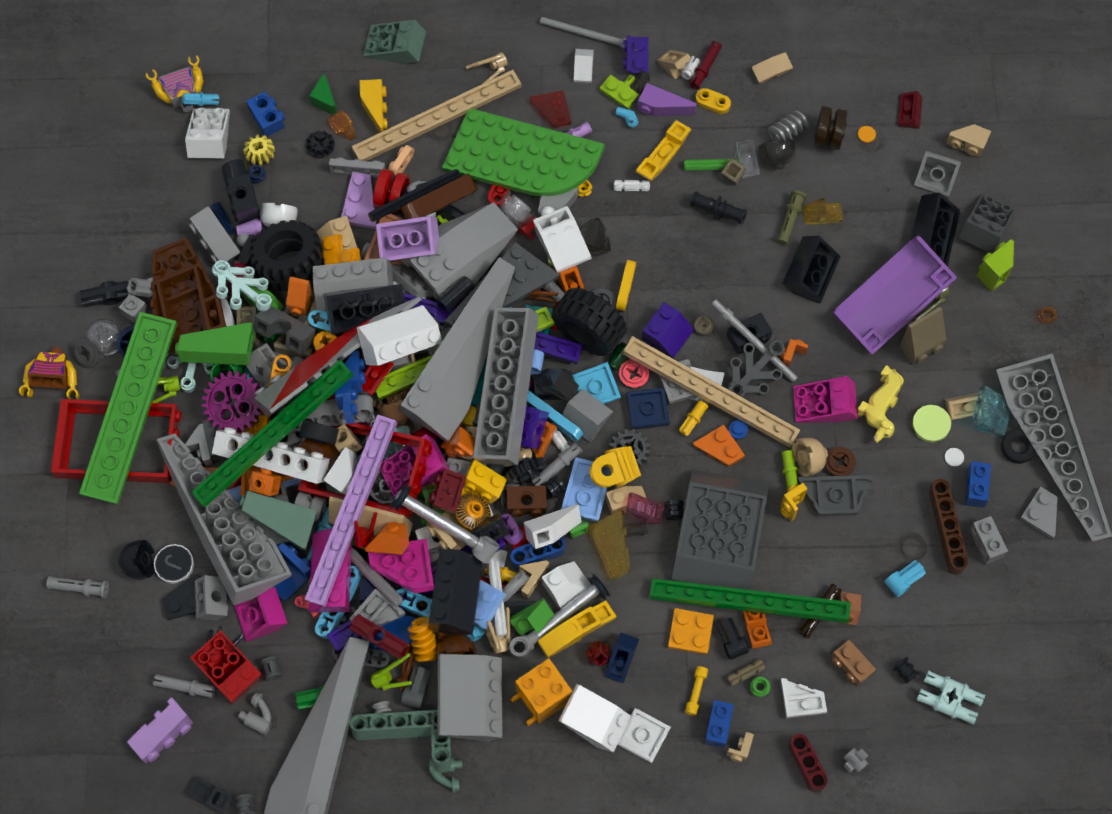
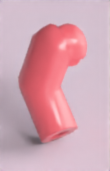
M306 595L297 596L294 601L295 605L300 608L309 609V602L305 600ZM310 612L313 618L321 615V612Z

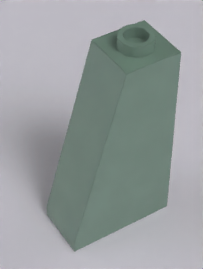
M247 491L246 496L242 495L239 507H243V514L299 549L306 551L317 514L316 510Z

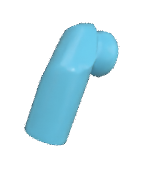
M621 107L617 108L616 116L623 117L631 128L637 126L638 119L634 111Z

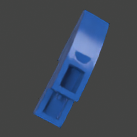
M359 350L354 351L345 363L354 376L335 393L338 408L343 410L347 424L355 423V415H358L355 400H358V393L363 392V384H366L365 373L363 372V369H366L365 359L361 358Z

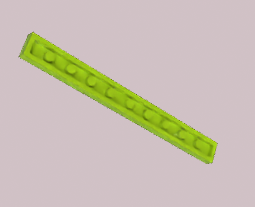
M547 307L534 311L539 315L537 332L554 325ZM433 355L388 373L375 391L378 399H383L413 386Z

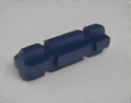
M219 202L212 204V211L227 234H233V227Z

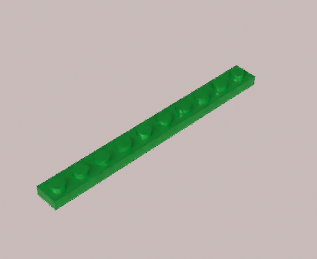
M341 360L335 363L192 491L200 504L204 507L209 505L354 375Z
M652 578L649 595L652 600L849 623L851 602L654 578Z

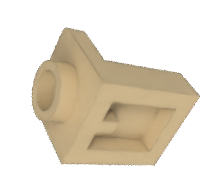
M746 732L745 737H740L737 748L741 749V751L728 748L727 756H730V760L739 763L742 760H747L754 734Z

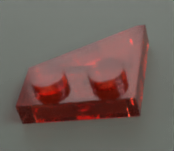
M563 90L529 97L530 103L537 107L539 113L548 120V123L553 128L571 125V118Z

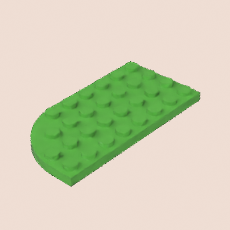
M471 109L465 115L442 169L444 172L458 169L461 176L469 173L474 180L528 195L554 196L577 188L593 174L604 152L605 144Z

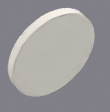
M950 448L945 453V461L948 465L957 467L963 463L964 454L957 448Z

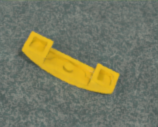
M675 120L667 130L663 140L651 155L644 159L636 169V172L650 181L655 179L678 152L689 135L691 128Z

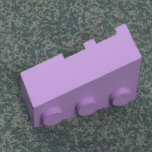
M172 697L167 701L170 705L162 713L158 710L154 714L156 718L148 725L144 724L127 741L145 763L156 760L160 755L159 752L164 748L171 747L175 743V739L179 735L186 734L192 728L191 725L194 724Z

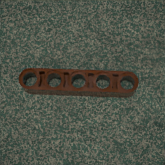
M468 173L401 207V210L406 219L426 217L472 194L478 188Z
M936 479L929 490L930 500L947 569L951 574L959 575L968 565L967 553L950 485L945 479ZM935 487H941L944 492H937ZM940 505H945L948 511L941 510ZM945 523L950 524L953 529H952V530L946 529L945 526H944V524H945ZM949 542H954L957 548H951ZM953 561H959L962 567H956Z

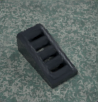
M500 513L493 515L469 531L471 534L477 535V537L482 536L481 532L484 531L485 535L494 541L509 534L508 527ZM491 528L493 533L490 534L488 529Z

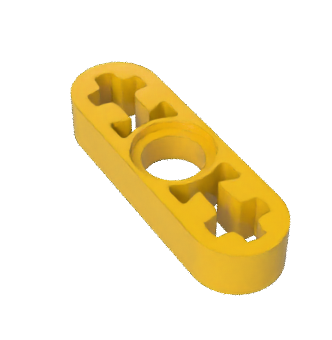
M627 260L616 304V309L625 312L636 269V261Z

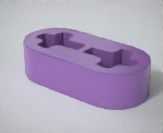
M510 514L501 515L505 524L508 523L509 534L504 536V538L511 545L517 544L523 537L522 530Z

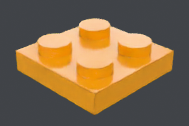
M675 608L668 648L707 655L714 615Z

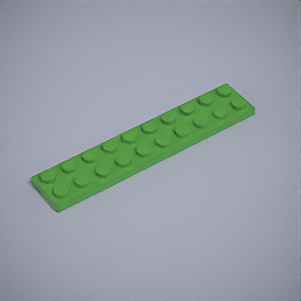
M139 312L79 492L80 495L116 505L119 504L178 324L177 321Z

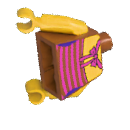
M53 347L50 352L38 353L37 357L25 366L24 385L19 388L20 395L24 396L25 390L28 389L27 396L31 398L33 390L30 386L67 389V386H69L70 389L66 393L67 397L71 399L70 394L75 392L76 399H79L80 395L75 389V385H77L76 370L72 362L67 360L66 354L62 353V349L59 347Z

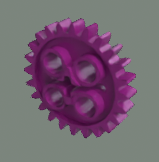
M228 371L227 377L224 373H220L221 379L213 377L215 383L208 382V385L211 387L210 390L204 389L208 395L202 397L203 400H206V403L202 404L201 407L207 408L203 414L210 415L207 422L214 421L212 424L214 428L219 426V430H224V427L234 428L236 433L239 432L240 428L242 432H246L245 426L253 428L251 422L258 423L259 421L256 416L263 415L259 412V407L253 401L256 397L254 393L258 391L257 388L260 384H252L254 381L252 377L247 380L248 374L244 373L240 377L239 371H236L234 376L231 371ZM242 385V387H243L242 393L239 394V395H236V393H235V388H236V386ZM227 386H229L230 388V395L227 392ZM220 392L225 394L222 402L217 400V395ZM232 399L237 400V402L234 403L235 407L230 405ZM244 403H248L250 406L249 411L243 413L241 409ZM227 410H230L232 413L229 420L224 419V413ZM236 410L238 411V413H239V415H240V418H239V419L237 418Z

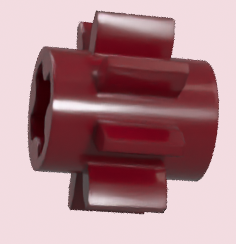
M600 640L590 643L589 649L585 650L589 663L594 662L597 667L607 664L608 657H611L608 644L603 645Z

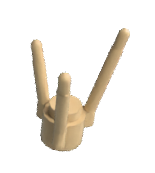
M500 52L491 58L467 65L466 69L489 63L493 70L497 69V71L484 82L486 83L504 72V67L508 65L505 55Z
M509 607L505 609L506 637L496 636L490 620L487 621L489 629L483 628L491 647H493L494 653L509 650L508 644L512 641L510 637Z

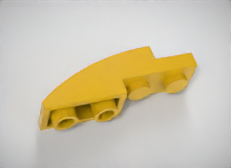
M605 600L594 607L590 606L568 619L537 642L547 658L579 642L582 637L615 620L617 616Z

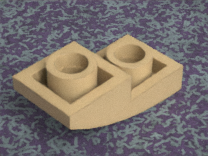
M786 52L752 66L760 84L794 69Z

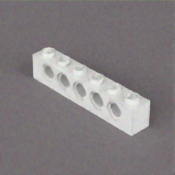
M224 427V430L216 431L212 454L230 458L253 437V434L247 432L240 434L236 433L234 428ZM235 440H236L237 443H238V447H237V448L235 447ZM278 442L270 449L273 453L272 459L268 451L254 464L257 467L317 484L325 482L324 478L327 474L330 459L324 458L322 453L312 452L310 454L305 452L306 449L294 447L293 449L289 448L286 443ZM287 455L290 457V463L286 460ZM305 460H306L307 463H308L307 469H306L305 466H304V461H305Z

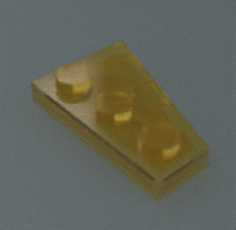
M619 510L589 526V531L610 580H615L630 572L628 548H626L625 538L626 528H624V510Z

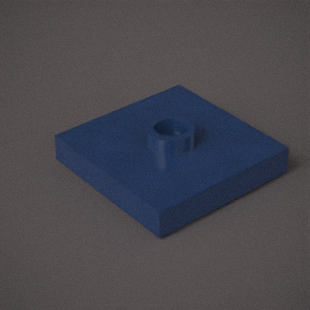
M664 387L626 392L631 430L670 425Z

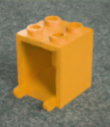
M548 658L515 681L517 694L510 700L514 703L518 699H522L533 715L526 722L530 726L536 721L540 724L565 707L570 699L572 690Z

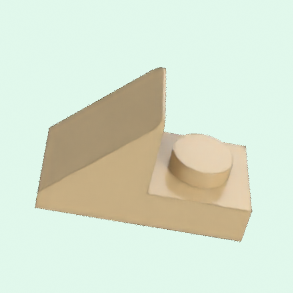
M669 50L657 59V62L674 79H677L681 76V69L686 66V63L691 58L688 53Z
M540 561L519 566V571L523 570L526 573L525 575L530 577L520 587L522 589L521 596L529 599L542 580V577L550 568V562Z

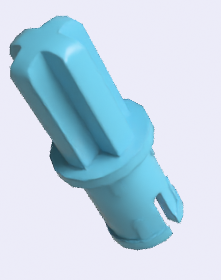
M199 92L198 94L184 93L182 96L183 104H198L199 106L219 104V101L212 100L219 99L218 94H203V92Z

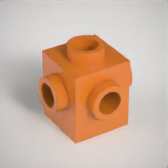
M264 468L252 471L248 481L250 484L249 491L264 496L277 495L282 475Z

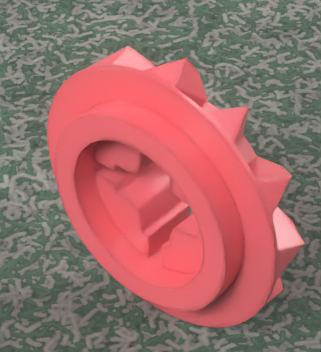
M630 359L621 365L619 377L626 387L629 386L635 389L636 387H642L648 381L649 369ZM638 368V377L635 376L634 378L630 379L631 373L629 372H634Z

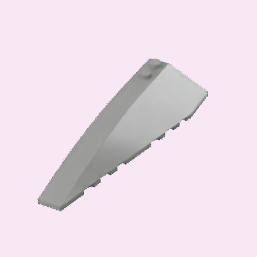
M1053 353L996 369L1008 408L1092 542L1112 537Z
M172 434L158 438L157 444L180 498L233 605L252 600L289 578L291 572L275 542L264 534V530L260 526H254L251 518L242 513V509L239 507L240 504L226 489L206 507L200 504L192 491L211 475V472L204 469L200 460L193 457L189 448L178 436ZM170 439H172L171 446L167 444Z
M350 637L270 788L264 814H328L370 641Z

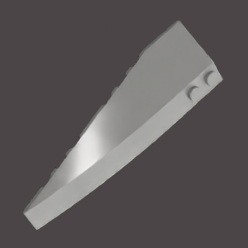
M500 257L461 312L399 408L400 413L449 442L469 411L489 349L494 308H502L515 270L513 265Z

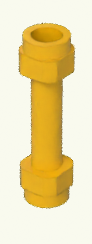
M702 666L696 667L694 675L696 679L691 698L685 708V713L691 716H696L699 707L697 703L703 680H706L708 669Z

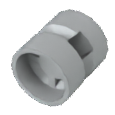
M299 492L295 505L316 510L317 514L314 522L319 523L325 513L327 499L318 496L312 498L311 494Z

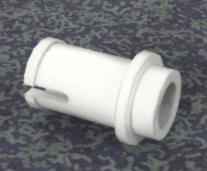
M690 56L691 60L681 69V76L686 80L693 78L695 68L700 64L698 58L693 63L694 56Z

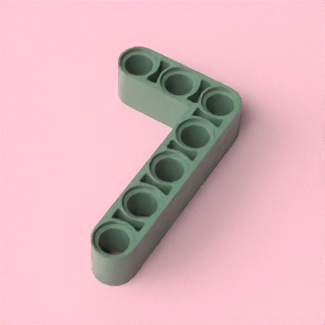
M438 710L359 714L353 716L350 720L351 733L356 740L431 736L434 769L443 773L451 767V737L438 736ZM398 724H404V725L401 726V727H397V726H396V725H398ZM378 725H384L381 728H376ZM358 726H363L361 729H356ZM441 739L445 740V741L442 742V743L437 742L438 740H441ZM439 758L446 759L444 761H438Z

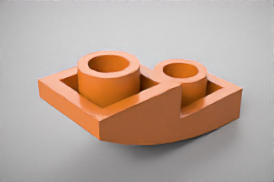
M742 610L752 649L772 645L765 614Z

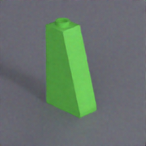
M253 323L180 335L179 343L175 345V353L178 354L180 362L249 365L255 337Z

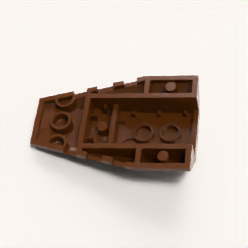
M185 237L154 250L152 257L153 282H151L153 298L150 301V307L152 308V315L177 321L178 324L167 356H178L175 353V345L179 343L180 335L227 326L221 300L216 296V288L188 238Z

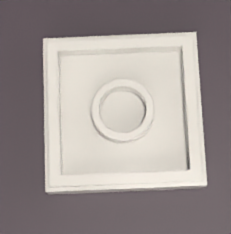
M635 708L617 745L652 764L671 727Z

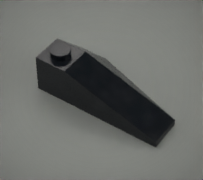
M402 284L323 293L331 334L348 332L371 318L405 303Z

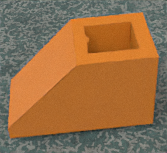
M458 427L449 442L444 440L441 447L445 450L446 455L451 458L472 456L474 453L475 437L462 427Z

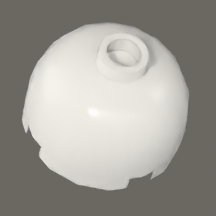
M262 203L260 218L262 223L269 228L273 223H280L279 221H296L298 209L285 204L280 206L275 205V203Z

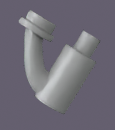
M255 693L251 704L255 708L260 707L263 717L251 711L249 713L241 711L238 718L244 721V725L266 735L272 725L271 713L262 699L263 694Z

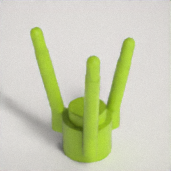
M178 375L160 377L158 384H163L165 391H169V393L153 400L152 403H158L177 395L176 391L181 390Z
M407 653L401 660L398 659L387 667L371 674L373 686L376 689L382 687L385 691L390 688L412 685L411 681L389 684L392 680L389 671L410 657V653Z

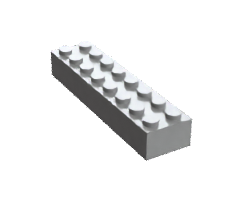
M494 308L473 458L482 464L518 465L539 318V315L530 308Z

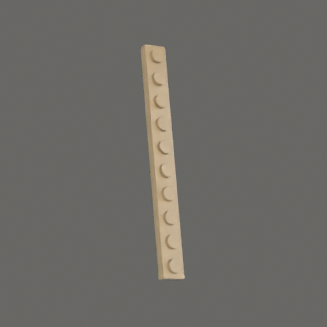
M511 70L353 145L352 150L357 159L368 161L466 114L471 109H477L521 88V82L515 72Z
M633 336L622 353L789 448L800 429Z

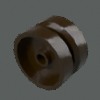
M822 106L814 146L824 147L827 137H830V149L840 150L846 131L847 110L838 109L835 112L834 120H832L831 107Z

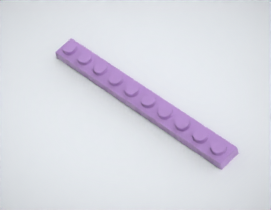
M380 415L376 417L305 597L307 602L325 607L355 532L354 521L357 520L359 522L397 425V421Z

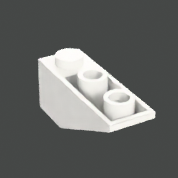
M576 504L524 522L527 540L535 549L557 541L582 522L579 505Z

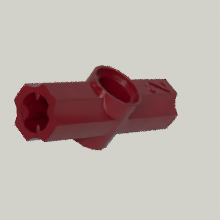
M360 614L352 620L349 629L372 642L377 647L382 648L400 660L408 652L410 644L388 632L383 627L378 626ZM383 632V638L380 641H376V635Z

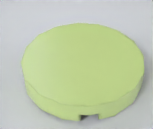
M926 405L915 413L912 427L918 438L925 442L935 443L946 438L951 429V420L943 408L936 405Z

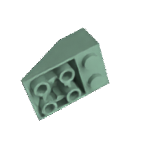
M416 20L370 25L363 56L403 64L419 62L426 30Z

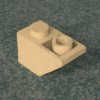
M973 124L950 132L946 144L952 148L961 149L969 155L980 157L991 131Z

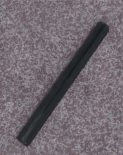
M458 169L452 170L369 212L368 216L374 222L460 178L461 174Z

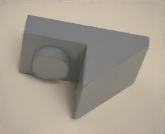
M199 424L185 445L189 448L190 452L197 451L200 462L203 461L206 467L212 466L213 461L209 455L203 424Z

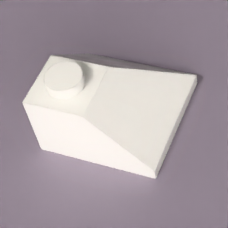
M574 561L558 566L542 577V585L559 609L563 608L591 586Z

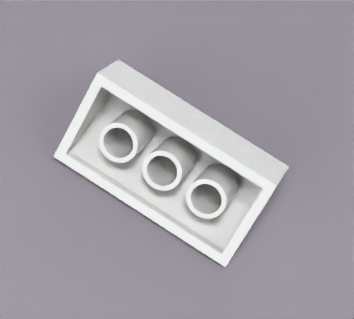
M423 305L356 327L366 365L378 366L442 343L439 326Z

